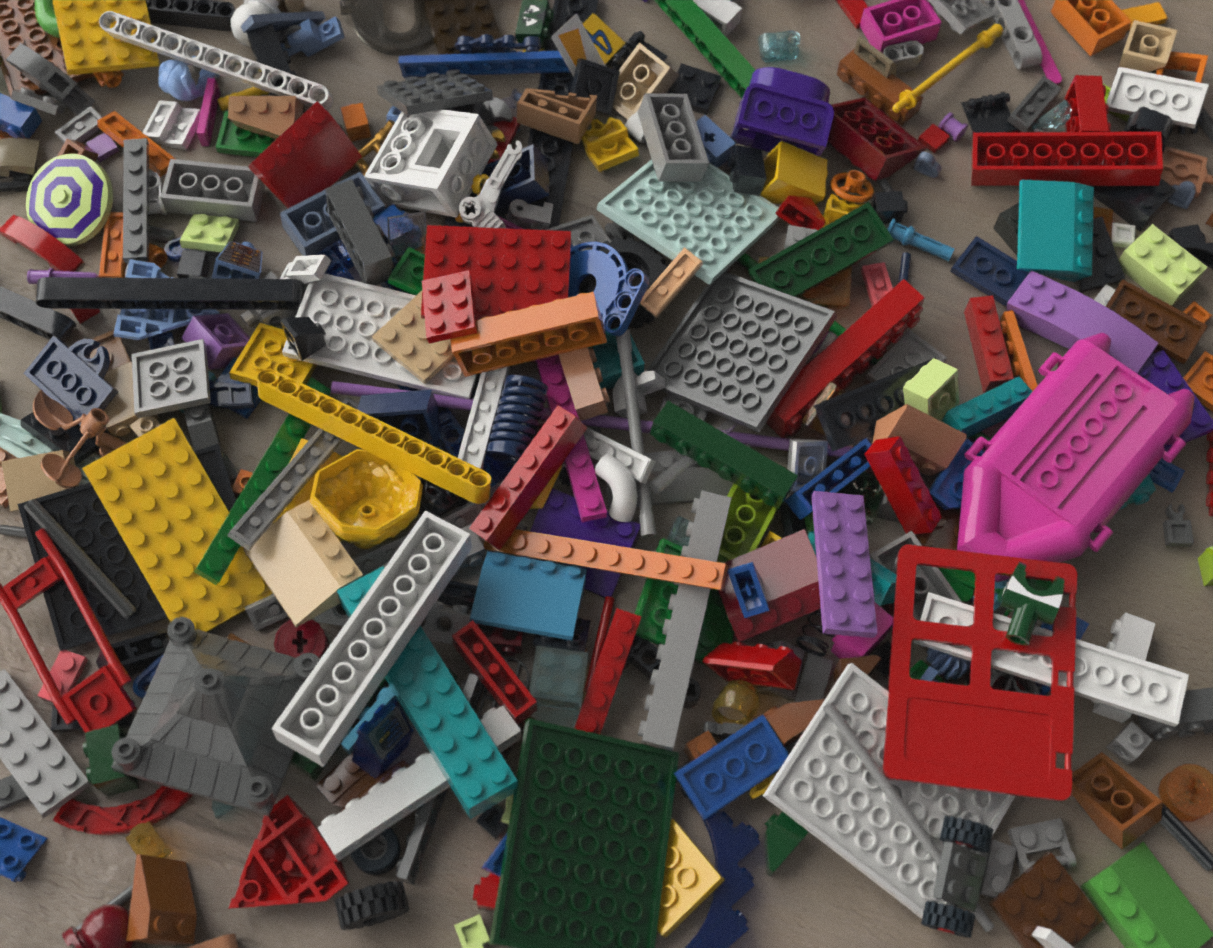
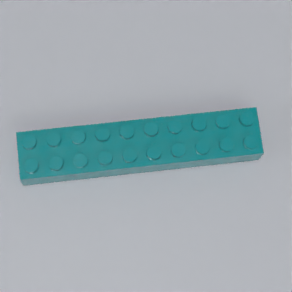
M384 566L337 590L340 604L349 618L380 576ZM420 625L386 674L385 679L471 820L513 795L518 782Z

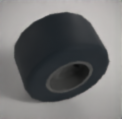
M389 827L350 854L352 860L361 871L377 876L385 874L395 867L400 858L401 847L398 837Z

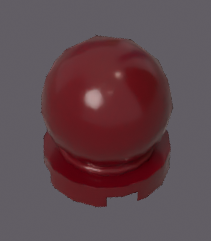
M104 904L92 910L83 920L81 929L71 926L62 933L67 947L74 944L75 948H132L135 945V942L126 941L130 911L117 904Z

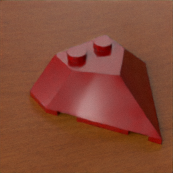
M286 795L273 806L270 817L264 815L261 830L257 839L254 840L239 879V887L228 909L325 902L350 884L341 861L336 859L313 820L289 795Z

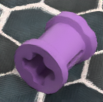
M950 112L943 118L938 127L941 130H945L957 142L967 131L968 125L960 123L953 117L954 114Z

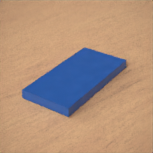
M761 715L676 771L674 775L702 819L705 820L778 771L789 754L765 716Z

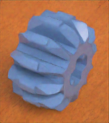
M931 648L927 650L928 656L926 660L932 664L931 667L938 671V675L942 674L946 680L950 678L957 680L971 666V661Z

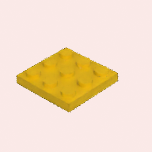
M259 323L229 374L230 379L257 386V374L264 369H273L306 385L317 364L284 357L282 350L287 340L284 330Z

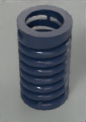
M521 375L506 376L505 387L501 394L502 398L499 401L500 406L497 408V416L494 419L495 424L492 427L493 433L490 434V442L485 452L489 458L513 466L537 435L535 430L539 427L538 421L542 416L540 412L543 411V403L546 401L545 395L549 389L543 382ZM523 384L533 385L535 387H538L539 389L523 386Z

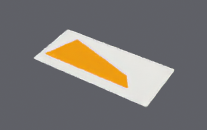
M577 14L551 36L573 77L577 60L580 58L606 66Z

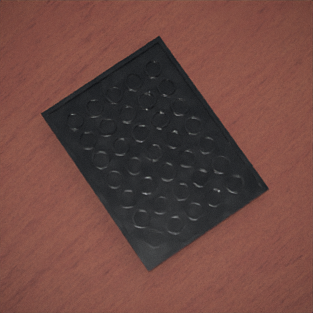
M215 444L195 450V454L230 512L236 502V497L220 445ZM90 482L36 498L136 608V612L128 619L124 618L51 538L75 576L107 637L168 618ZM26 501L19 503L18 508L34 563H37L42 558L47 557L48 554L35 535L42 527L24 509L25 504L29 502ZM61 579L43 592L60 651L96 641L64 579Z

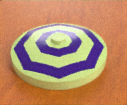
M78 154L60 155L45 163L34 175L27 191V216L30 222L51 234L64 245L76 246L93 238L105 225L112 209L113 189L107 173L95 161Z

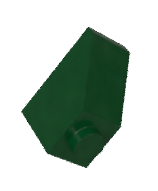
M783 811L779 816L774 813L764 824L767 827L763 834L766 874L770 877L808 834L805 828Z

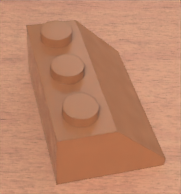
M906 404L876 421L873 442L878 439L901 436L918 470L925 475L932 476L949 466L966 440L967 434Z

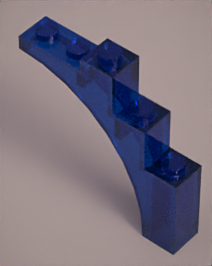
M717 811L707 819H702L710 836L715 857V868L725 881L714 890L706 919L696 936L685 948H730L749 930L746 926L748 923L746 917L739 910L734 912L732 907L755 886L752 882L754 880L752 874L745 867L740 868L738 865L758 848L761 843L758 840L760 836L751 825L746 826L743 822L733 828V821L724 811L721 813Z

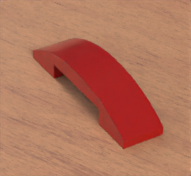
M12 215L0 227V234L15 244H21L38 255L56 271L75 272L83 263V260L66 245L22 217Z

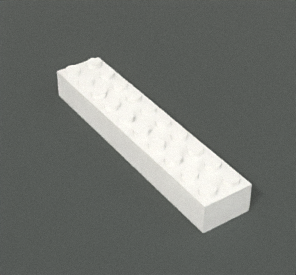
M427 511L423 513L272 727L277 741L317 764L325 766L471 551L472 543L469 533Z

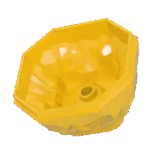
M356 449L317 471L310 503L336 537L344 539L358 548L369 549L389 537L394 538L417 517L423 484L413 473L366 450Z

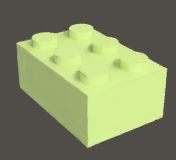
M1153 224L1123 252L1119 259L1121 268L1127 276L1151 295L1171 306L1198 282L1208 268Z

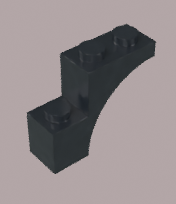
M1198 224L1171 229L1168 236L1204 265L1213 269V242L1206 243L1205 235L1201 232Z

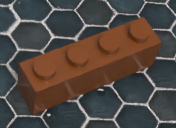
M854 48L840 60L836 75L843 82L854 88L858 94L863 95L873 105L889 115L893 121L903 126L920 110L923 97L920 95L917 98V105L914 108H904L900 112L895 113L892 107L900 101V93L905 90L913 91V89L894 74H891L888 78L883 76L854 53Z

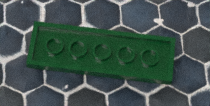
M867 202L750 268L748 274L755 283L798 297L892 244L894 239L871 204Z

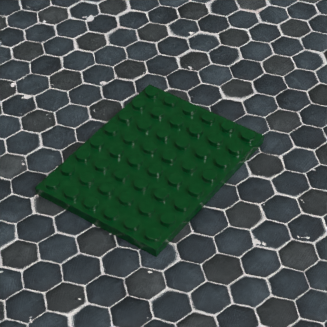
M530 718L526 720L516 777L518 785L514 790L489 944L507 948H655L676 783L674 773L678 767L679 752Z

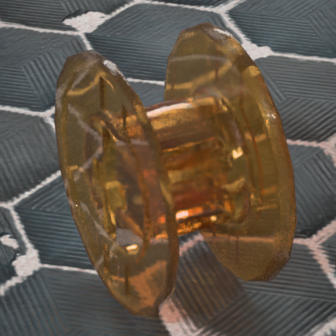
M1197 764L1178 766L1161 779L1158 787L1159 799L1179 820H1198L1213 811V774Z

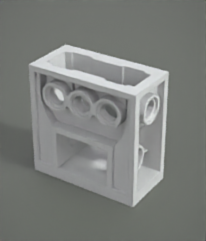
M442 109L413 115H406L401 112L364 177L385 205L391 206L394 204L400 208L457 217L460 213V202L471 194L473 178L477 174H482L497 143L479 114ZM398 161L395 166L389 168L393 162Z

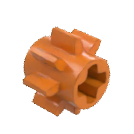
M121 70L93 73L101 87L107 85L109 88L118 86L122 81L121 77L124 76Z

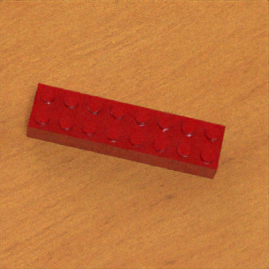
M1161 132L973 133L971 186H1019L1021 180L1076 182L1088 186H1159L1163 171Z
M905 279L899 282L800 371L766 424L781 438H786L789 435L791 437L794 436L801 429V424L806 419L810 421L817 415L814 405L836 397L835 393L840 389L845 390L852 383V378L857 373L863 374L874 358L879 359L883 356L888 345L891 343L896 344L903 337V332L908 327L912 329L918 324L920 313L923 311L922 305L925 297Z

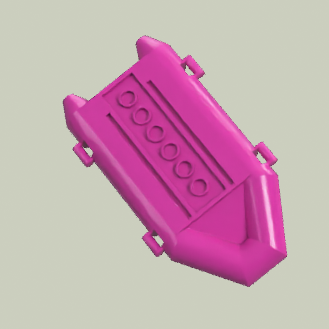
M1098 333L1076 341L1063 357L1053 352L1038 369L1039 373L1046 377L990 441L979 437L964 454L966 459L972 462L964 470L957 550L1058 563L1081 556L1088 547L1094 552H1098L1113 534V531L1106 526L1161 458L1171 463L1186 445V442L1179 436L1191 423L1194 394L1187 389L1166 394L1110 356L1111 338L1105 333ZM1058 362V369L1050 371ZM1165 445H1172V446L1169 448V450L1166 452L1165 449H1164V446H1165ZM985 446V453L982 456H976ZM1092 533H1099L1098 536L1092 541L1090 538ZM996 575L995 582L999 583L1008 580L1011 576Z

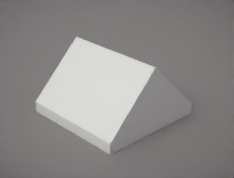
M790 438L787 469L798 475L791 491L799 490L826 469L828 441Z

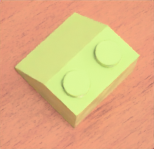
M933 358L920 369L918 374L905 383L903 387L905 405L908 404L942 421L946 412L959 404L958 369Z

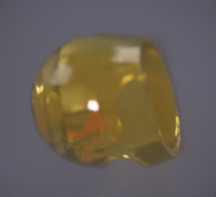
M732 680L726 684L713 703L712 717L718 724H723V722L742 725L749 724L760 707V699L756 688L744 680ZM718 708H733L741 712L745 717L741 720H732L723 716Z

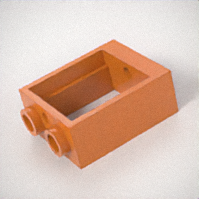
M1171 51L1167 65L1157 69L1156 74L1163 75L1165 68L1197 72L1195 82L1203 83L1208 55Z

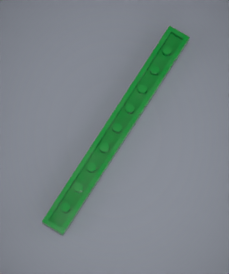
M312 377L306 383L307 386L328 396L331 393V389ZM288 413L195 568L194 572L215 585L220 582L241 546L228 537L230 530L289 464L301 438L304 439L312 424Z

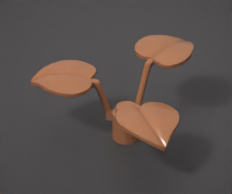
M42 390L38 392L33 401V412L36 419L51 430H58L60 427L67 430L81 423L80 431L83 436L66 460L52 453L46 454L41 460V468L45 475L63 488H73L82 479L81 470L75 465L70 464V461L87 438L96 436L95 444L100 447L99 452L102 457L127 444L113 435L103 433L106 430L105 426L109 422V417L101 409L93 408L88 415L83 414L80 418L73 421L71 413L63 405L48 397Z

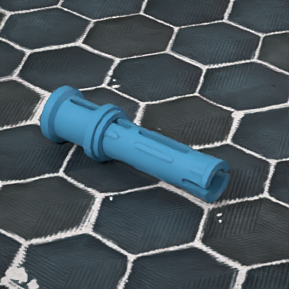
M892 218L887 229L893 239L902 242L903 246H908L909 244L940 257L949 262L955 249L916 232L912 226L906 227L897 223L894 218Z

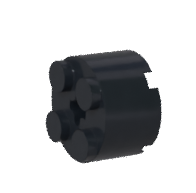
M1140 107L1129 116L1123 132H1161L1163 154L1172 133V119L1170 116L1147 107Z

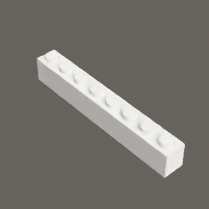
M503 705L498 709L494 707L488 710L483 715V719L480 720L500 753L522 739L520 728ZM425 752L407 769L403 767L397 770L392 775V779L386 783H378L363 798H355L345 806V810L336 815L334 813L327 816L321 822L322 825L317 828L336 859L340 861L449 788L450 785L431 753Z

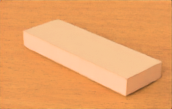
M684 247L645 292L640 305L657 318L701 268L703 261Z

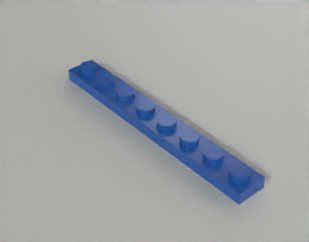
M559 51L399 56V66L403 77H426L430 73L442 75L447 74L448 70L453 69L460 70V73L467 75L571 72Z

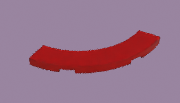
M162 785L155 793L142 800L139 799L116 807L89 805L71 799L61 806L53 821L66 828L87 834H124L146 828L165 819L184 805L194 794Z

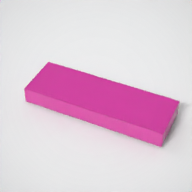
M207 78L196 132L201 146L207 147L211 144L218 108L217 99L220 98L221 93L215 78Z

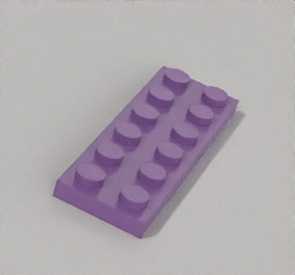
M814 491L811 497L823 634L874 638L877 635V623L864 497L861 495Z

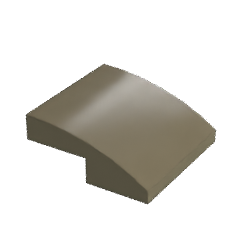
M859 37L856 41L854 53L886 78L891 74L896 76L897 69L895 63L862 37Z
M27 138L0 139V176L9 177L10 170L34 175L40 140Z

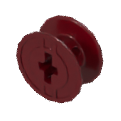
M290 619L281 625L277 631L274 647L275 652L294 658L304 653H313L321 659L329 648V642L324 630L316 621L311 619L295 627ZM302 638L306 645H303V653L298 649V647H301Z

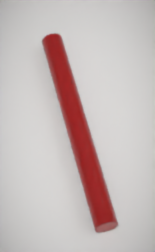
M606 596L585 684V692L589 688L607 637L615 599L610 596Z

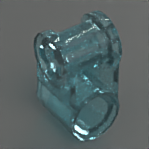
M795 31L768 32L758 37L761 60L773 62L797 58L799 55L798 45L801 41L800 35Z

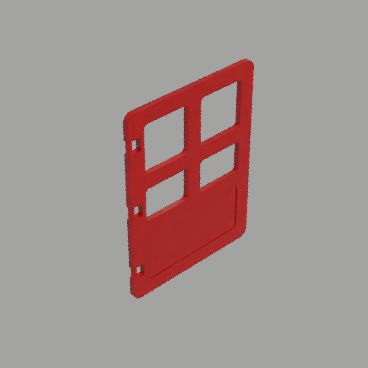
M909 544L900 548L897 559L883 772L886 777L892 780L1053 801H1064L1070 797L1072 793L1077 571L1072 565ZM1019 562L1026 564V578L1051 581L1052 583L1056 576L1064 578L1063 594H1069V607L1059 606L1053 622V635L1050 637L1032 635L1030 644L1027 646L1009 641L1006 638L1007 631L996 630L993 627L995 576H1011ZM918 565L971 571L975 574L973 626L919 621L913 617L916 567ZM921 640L968 646L971 649L970 684L965 686L912 679L909 675L911 641ZM992 650L1050 657L1052 660L1051 695L1044 696L993 689L990 686ZM1058 672L1067 673V687L1058 686ZM1056 753L1065 754L1064 769L1056 768Z

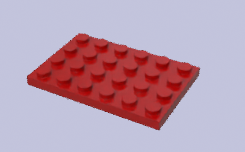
M427 225L423 280L469 270L472 276L476 320L504 314L508 311L529 308L532 305L553 302L556 299L568 298L571 231ZM422 290V303H421V319H425V316H424V303H423V290Z

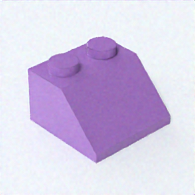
M228 313L193 316L181 337L185 342L204 339L209 370L226 368L233 357L238 359L250 339Z

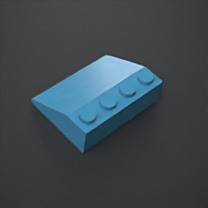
M487 551L472 607L470 622L474 621L476 624L572 640L584 595L587 569L574 565L569 566L551 561H541Z

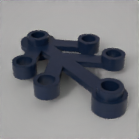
M481 35L476 39L470 36L458 37L455 48L460 50L462 54H471L473 52H517L509 49H525L526 52H539L541 49V38L529 36L524 38V43H516V36L504 35L494 40L492 35Z

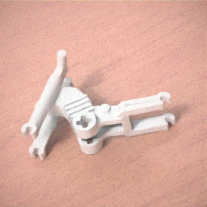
M519 140L516 141V150L512 149L510 144L507 145V149L490 178L486 180L480 194L477 197H466L460 202V216L465 223L472 224L473 227L506 228L503 221L494 212L505 181L516 162L521 159L522 144ZM474 206L475 214L471 212L467 215L465 208L471 209Z

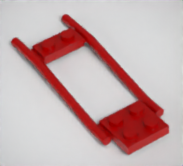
M42 528L35 535L48 556L42 558L5 586H2L0 583V604L9 616L44 687L66 725H70L77 720L84 732L116 725L137 710L123 688L132 679L118 659L71 569L46 530ZM61 579H64L108 662V665L100 668L63 696L18 612L19 608L24 607Z

